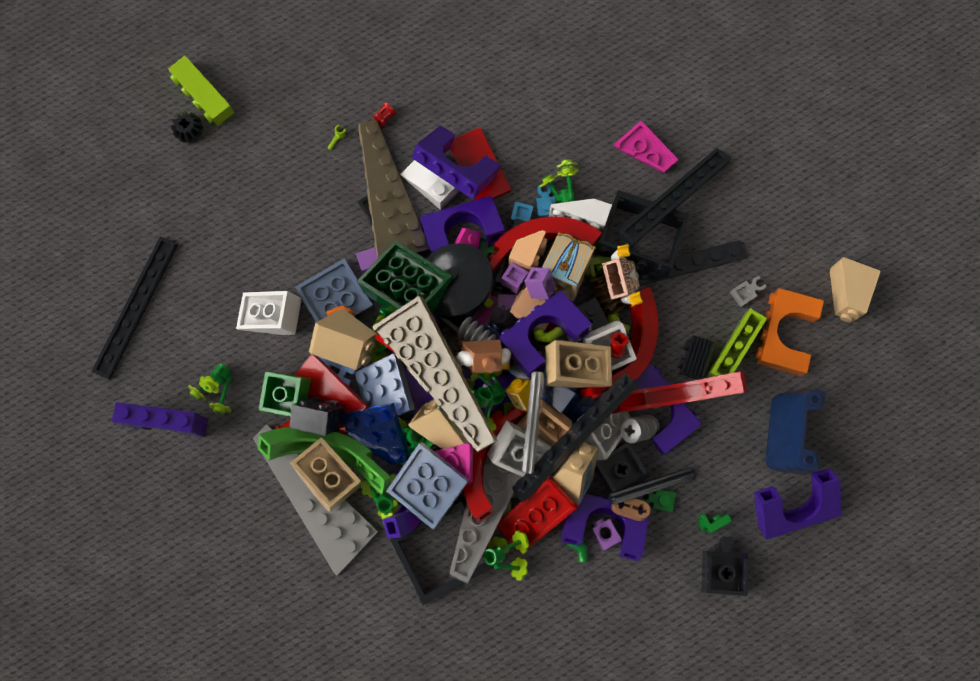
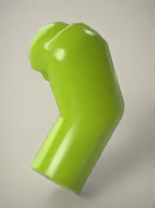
M556 327L550 332L544 333L543 328H537L533 331L536 341L551 343L563 335V331L560 327Z

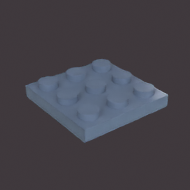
M345 258L296 286L298 293L316 322L327 317L326 311L342 305L353 310L355 318L374 307L368 296L363 293L357 278Z
M395 353L355 372L361 398L369 406L365 411L369 428L379 426L415 410L402 361L397 358Z
M421 442L389 486L387 492L434 530L470 480Z

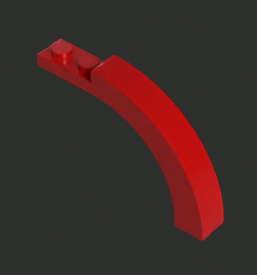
M537 218L512 228L500 237L494 244V251L497 253H492L488 260L495 273L511 254L516 240L541 230L546 231V239H556L558 233L569 234L574 239L589 242L592 246H595L600 240L602 232L589 224L571 218Z
M650 286L637 291L640 292L643 303L635 306L628 304L633 324L631 346L637 359L617 368L612 373V385L624 373L628 374L635 381L646 369L654 354L658 337V314ZM585 387L580 390L583 398L591 396L593 399L602 395V390L606 389L607 391L610 387Z
M744 371L684 383L634 390L611 414L677 405L748 392Z
M511 408L505 416H503L500 410L492 415L490 418L493 419V423L496 425V429L493 431L495 437L497 438L506 420L517 425L528 412ZM493 444L481 451H477L473 447V482L467 483L464 488L467 504L477 523L495 513L486 497L483 483L487 453Z

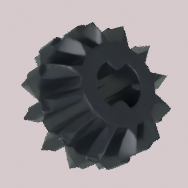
M184 111L182 116L177 114L178 118L172 119L174 123L171 125L173 135L180 142L187 141V143H191L192 139L197 141V135L202 136L201 130L204 129V126L201 123V119L194 113L188 114Z

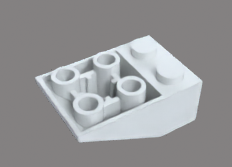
M597 199L551 204L549 217L575 219L603 232L612 205Z

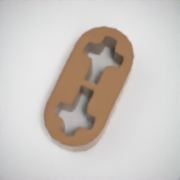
M635 498L624 501L622 509L619 508L618 504H611L614 513L636 521H644L650 514L649 505ZM639 507L642 508V511H643V514H642V515H639V514H638V508H639Z

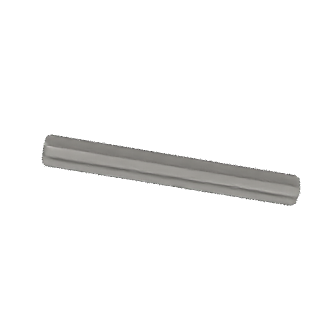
M532 372L522 466V471L529 474L534 472L543 382L542 372Z

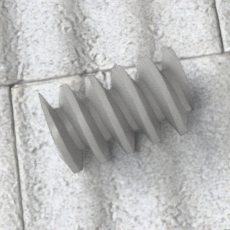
M467 317L458 331V338L464 340V342L496 339L495 334L489 337L490 330H486L483 333V325L477 328V321L471 324L472 317Z
M648 414L626 419L622 423L620 431L622 438L626 442L635 443L653 438L660 427L658 420Z

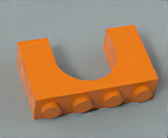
M781 288L771 293L768 304H771L770 311H767L765 314L767 318L765 321L767 322L766 327L762 329L760 334L762 344L761 347L757 348L755 357L758 358L757 364L798 376L807 374L811 355L786 347L778 337L777 327L779 321L785 317H796L816 322L820 319L824 300Z

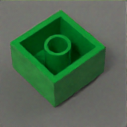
M265 371L259 410L291 417L292 404L298 403L302 399H308L311 378Z

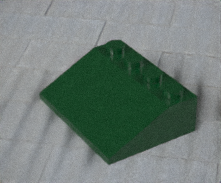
M395 240L357 282L364 294L392 313L416 297L422 296L433 315L453 277Z

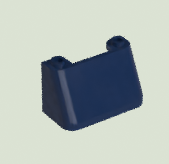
M809 390L780 393L773 397L766 450V464L768 468L774 471L798 475L818 472L819 457L814 451L804 449L807 410H818L824 405V391Z

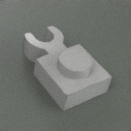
M760 276L755 277L751 284L746 280L730 291V294L740 308L758 296L755 292H761L766 288V284L761 287L756 285Z

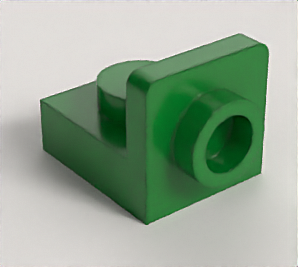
M704 513L697 516L699 518V521H697L699 527L703 532L706 531L707 534L732 522L728 514L722 516L719 513L710 518L711 523Z

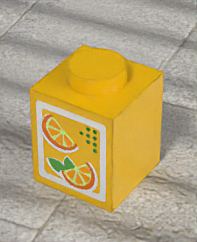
M517 378L505 390L515 409L528 412L531 380Z

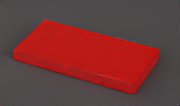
M480 127L454 138L450 151L457 165L473 166L485 155L497 162ZM501 168L495 180L479 193L474 200L491 195L494 200L511 192V188Z
M311 354L295 374L296 376L311 378L308 399L310 396H319L321 400H337L339 404L346 405L344 426L342 429H339L342 434H346L369 407L316 355Z
M550 476L524 503L520 501L501 518L497 528L510 543L513 542L512 535L515 534V531L519 530L521 533H525L529 543L527 549H529L574 512L578 505Z

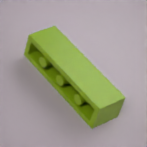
M183 56L168 68L172 74L170 76L171 80L177 86L180 84L183 87L181 91L187 98L191 96L194 99L192 103L199 111L203 109L205 112L203 115L210 123L214 122L219 126L234 114L231 106L186 56Z
M750 308L743 315L706 376L710 378L734 373L767 318Z

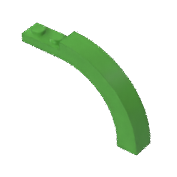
M290 427L259 434L258 450L269 461L285 455L303 453L322 437L344 463L357 471L381 495L388 493L387 489L390 486L391 477L371 459L372 451L349 436L338 432L324 436Z

